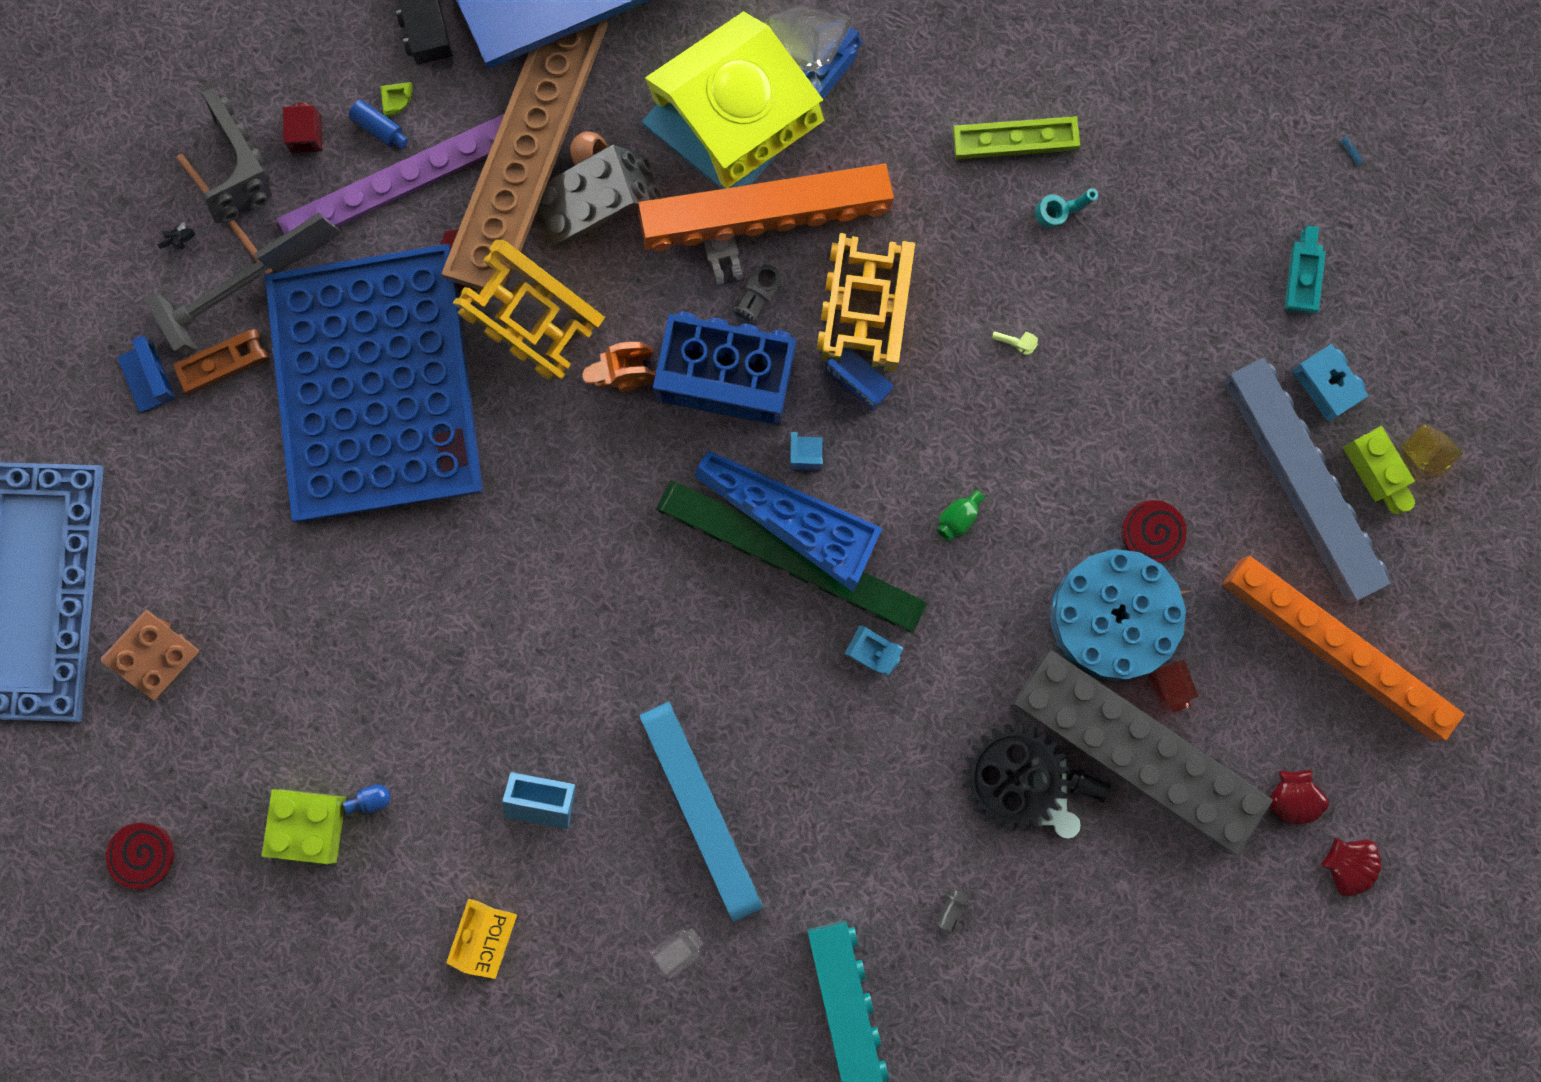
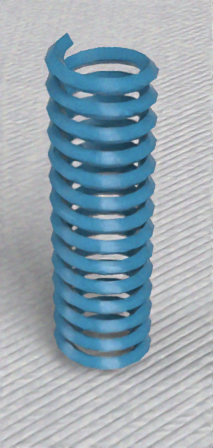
M1344 136L1345 138L1340 141L1343 144L1342 146H1344L1343 148H1345L1344 150L1349 153L1348 155L1354 160L1353 162H1355L1356 166L1363 163V159L1358 154L1356 148L1350 143L1351 141H1349L1347 136Z

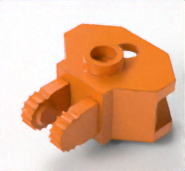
M623 342L609 346L605 353L600 354V362L585 367L582 373L583 381L591 385L595 384L598 387H615L620 392L631 391L639 386L653 384L657 370H649L648 367L643 366L642 361L652 357L654 348L642 342Z

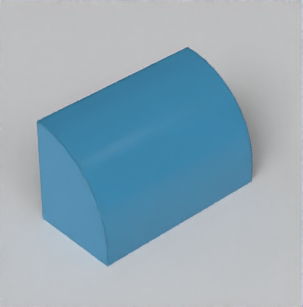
M511 772L502 801L504 818L568 830L575 797V784Z

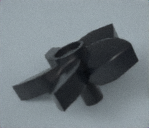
M183 222L172 231H162L165 240L157 245L159 249L171 244L175 249H183L185 247L183 242L191 240L195 233L192 229L187 228L185 222Z

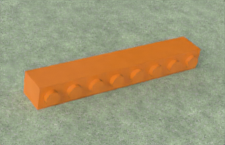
M885 163L638 202V217L645 250L664 251L672 245L678 244L695 246L704 240L710 239L726 241L735 235L741 234L757 236L766 230L772 229L788 231L797 225L819 226L826 221L835 219L845 222L869 214L871 217L881 216L890 210L894 195Z
M1250 555L1240 559L1221 584L1431 741L1447 740L1465 715Z

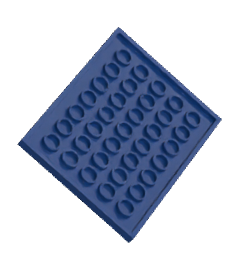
M449 243L265 275L292 522H307L483 493L462 319L457 314L460 309L453 304L454 300L459 298L457 283L445 280L441 275L452 248Z

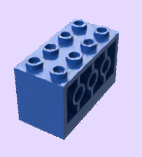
M679 311L677 315L669 313L653 384L656 401L780 426L795 357L796 338H792L790 333L781 330H773L772 333L759 331L757 326L750 324H741L740 327L727 325L728 322L720 318H709L706 321L696 319V315L689 312ZM695 356L700 357V358L697 359V360H691V359H690V358H693V357H695ZM726 362H729V363L732 364V365H729V366H722V364H724V363H726ZM757 368L763 370L762 372H759V373L753 372V370H755V369H757Z

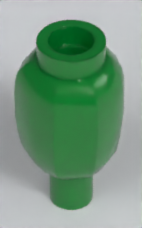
M975 490L968 498H960L952 502L939 517L940 526L936 529L937 533L947 542H952L954 538L964 536L976 521L978 505L985 499V496L980 491Z

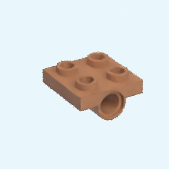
M146 609L101 657V662L152 700H155L198 654L199 650L186 640L181 633L178 635L169 628L170 623L164 619L157 618Z

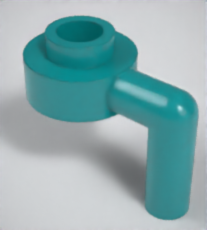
M1091 188L1077 199L1066 202L1058 195H1047L1037 203L1035 217L1043 227L1049 229L1056 228L1067 219L1068 214L1081 211L1098 198V192ZM1046 210L1052 212L1053 218L1047 214Z

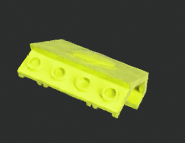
M744 11L645 77L654 102L660 107L670 102L676 108L707 150L720 184L726 188L738 182L825 121L819 105L823 98L772 29Z

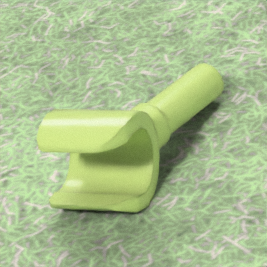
M995 331L992 335V339L1010 344L1021 353L1025 350L1023 353L1025 355H1030L1038 345V338L1029 332H1025L1020 340Z

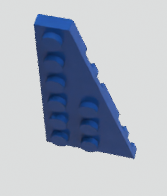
M709 450L706 452L694 475L697 479L854 592L880 535L881 527Z

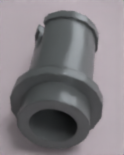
M951 888L950 893L946 892L945 894L947 900L935 925L955 933L965 906L969 907L970 905L968 903L970 896Z

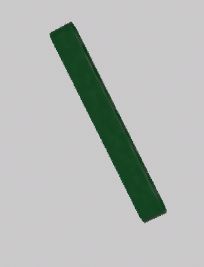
M669 481L656 507V510L663 515L666 512L674 516V520L692 529L695 526L703 530V534L719 542L724 540L732 544V548L749 556L753 554L761 558V562L778 570L782 568L790 572V576L807 584L811 582L819 586V590L834 597H837V595L848 600V604L863 611H866V609L877 614L876 617L892 625H895V623L905 627V631L909 633H914L927 606V603L865 572H862L854 592H852L751 517L675 481Z

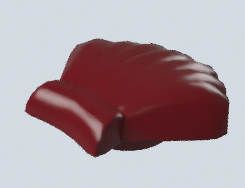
M1279 771L1281 781L1269 796L1273 799L1269 809L1275 816L1286 823L1306 824L1317 820L1329 807V799L1312 782V771Z
M1335 838L1321 866L1330 869L1340 895L1343 897L1364 893L1373 886L1381 871V858L1377 845L1369 839L1344 843L1342 840Z

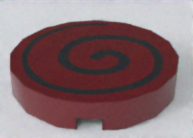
M1148 500L1137 504L1127 513L1122 523V539L1126 548L1129 551L1140 552L1158 563L1171 560L1182 550L1186 541L1187 527L1183 516L1174 506L1164 501Z
M139 822L126 825L115 833L108 843L105 857L107 869L115 881L124 887L142 889L156 885L167 876L173 864L175 853L173 842L166 831L154 824Z

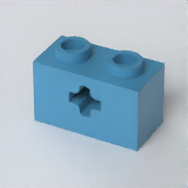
M1333 344L1322 349L1292 370L1328 422L1369 396L1365 391L1366 387L1362 379L1352 373L1347 366L1345 355L1339 349H1335ZM1334 378L1337 383L1331 385L1328 380Z

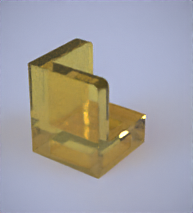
M1422 424L1401 446L1419 468L1439 476L1463 454L1444 432Z

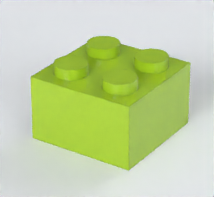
M272 789L261 857L321 864L337 863L345 809L343 802L346 801V797Z

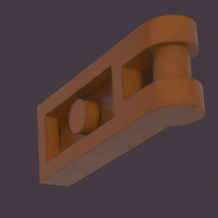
M258 330L245 331L172 364L184 392L191 395L250 367L268 361L270 357L266 349H262L259 343L261 337ZM248 347L250 353L241 356L239 349Z

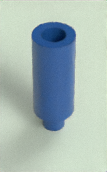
M360 99L351 107L349 118L389 147L395 144L400 149L407 145L408 138L402 135V128L365 101Z

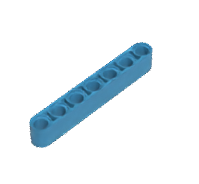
M668 701L640 714L644 728L732 921L735 923L764 909L747 869L743 865L736 845L727 830L720 810L716 806L709 786L701 773L693 751L690 749L683 729L674 714L671 703Z

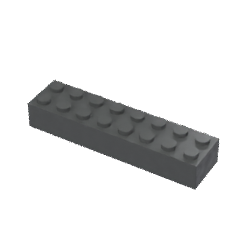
M1052 650L1044 653L1010 704L1018 712L1227 854L1239 855L1273 799Z

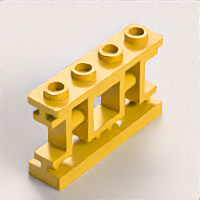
M840 233L839 243L832 242L830 261L836 262L834 272H828L825 291H831L830 302H823L821 320L827 321L826 331H819L816 350L822 351L821 361H828V358H832L836 362L841 361L842 347L874 352L872 367L884 366V371L896 372L899 364L915 243L903 241L902 246L896 245V242H890L887 256L856 252L858 237L846 238V234ZM844 250L850 251L848 264L864 266L862 277L847 275L845 287H840L839 280ZM894 258H899L895 293L889 294L891 281L875 279L876 268L892 270ZM851 288L882 292L879 316L848 311ZM835 309L841 310L840 323L855 325L854 336L838 334L836 347H832L830 342ZM887 316L891 317L886 354H881L882 340L866 338L868 327L883 329L885 317Z
M495 240L489 248L490 254L486 255L483 261L496 271L479 295L472 289L464 287L461 296L453 302L460 309L457 314L471 324H474L476 321L486 328L483 333L495 342L500 343L501 340L511 346L509 352L521 361L525 362L526 359H529L536 364L534 370L544 378L550 380L553 376L562 380L565 376L564 370L568 369L571 365L570 362L559 355L575 331L583 337L589 338L593 333L591 332L592 329L599 327L605 317L507 241ZM499 261L505 262L533 285L531 286L526 281H519L512 292L507 290L500 283L510 269ZM525 293L546 308L530 333L509 318ZM494 295L504 303L494 317L505 325L504 328L470 303L473 301L478 306L485 307L489 299ZM551 298L580 319L582 323L576 319L569 318L562 330L552 324L551 321L560 310V307L553 303ZM543 333L553 339L554 342L545 355L555 362L554 365L524 344L522 340L524 339L528 343L536 345Z

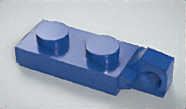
M848 27L839 40L834 39L832 42L828 40L803 71L823 99L853 63L858 54L857 50L863 43L859 32L851 27Z

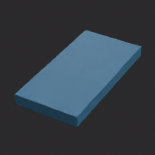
M670 102L663 107L656 105L641 121L642 126L719 189H726V187L720 184L707 150L676 108ZM776 155L729 188L751 185L773 161Z

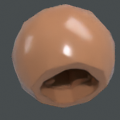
M585 131L573 138L570 144L569 155L573 163L577 165L608 148V145L598 133Z

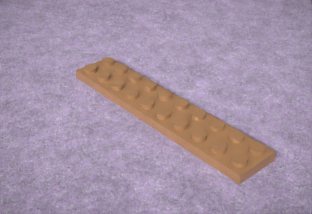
M607 19L528 53L441 273L443 279L482 291L496 271L483 261L486 255L490 254L489 248L494 241L505 240L520 252L522 251L608 26ZM500 260L499 262L510 269L500 283L507 289L514 269Z

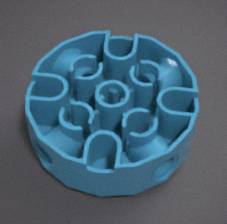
M1113 549L1089 556L1064 575L1052 597L1050 624L1057 646L1070 663L1096 679L1124 681L1152 673L1172 657L1184 635L1186 607L1179 585L1162 564L1140 552ZM1119 609V615L1123 616V620L1115 622L1116 616L1111 614V612Z

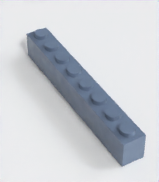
M1263 357L1230 374L1223 381L1346 603L1358 601L1391 584L1388 579V569L1375 556L1370 537L1366 532L1361 531L1356 522L1357 515L1355 510L1343 499L1338 480L1335 476L1329 474L1324 465L1325 458L1318 447H1314L1310 440L1308 426L1302 419L1298 418L1293 409L1294 403L1291 396L1286 391H1283L1278 383L1276 369L1272 364H1268Z

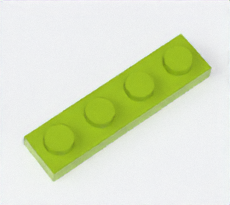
M1077 116L954 125L952 129L955 160L1078 151L1080 148Z

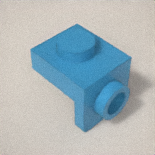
M859 625L844 654L877 673L889 676L891 671L900 662V654L903 651V647L889 642L870 629Z

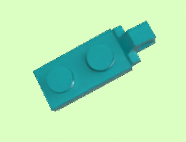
M1306 225V228L1301 230L1300 242L1295 241L1293 243L1290 254L1284 311L1316 315L1319 311L1326 251H1323V245H1317L1319 227Z

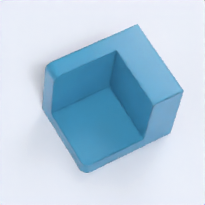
M791 432L790 470H822V437H797L798 432Z

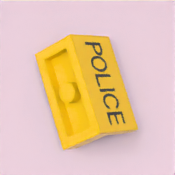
M468 899L446 963L463 973L496 979L517 914L494 909L479 901Z

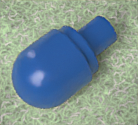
M371 785L360 789L359 792H356L357 798L345 801L343 805L347 815L359 810L362 811V814H371L384 809L389 804L390 793L383 785Z

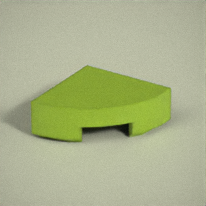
M411 82L380 86L384 116L387 118L395 116L403 110V107L405 108L408 105L407 101H410L413 91Z

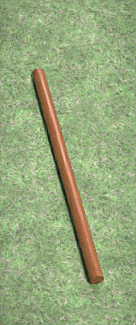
M179 154L176 159L203 193L209 191L210 188L185 156ZM234 220L226 222L256 262H259L255 256L258 250ZM272 268L265 271L266 274L274 272Z

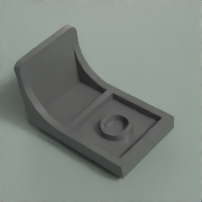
M213 87L202 94L212 120L237 160V164L231 177L223 184L205 192L203 198L214 222L226 223L233 221L240 213L250 208L255 209L263 206L272 194L267 182L270 176L264 167L266 164L257 148L253 149L246 129L241 122H237L233 115L235 114L226 96L220 98Z
M611 145L548 180L539 206L552 245L556 247L565 245L616 217L638 212V202L662 199V193L658 186L655 185L652 176L653 167L650 160L642 154Z

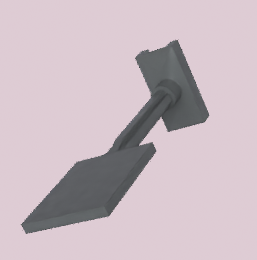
M318 213L256 252L255 256L259 262L251 264L189 305H182L174 310L169 300L156 292L144 297V300L175 352L182 350L184 355L188 356L197 351V348L185 327L194 322L197 316L251 283L266 270L272 268L276 272L281 271L341 234V231L322 214Z

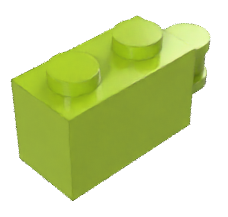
M1382 426L1342 447L1375 502L1383 499L1389 511L1395 515L1403 514L1414 507L1415 499L1407 486L1415 482Z

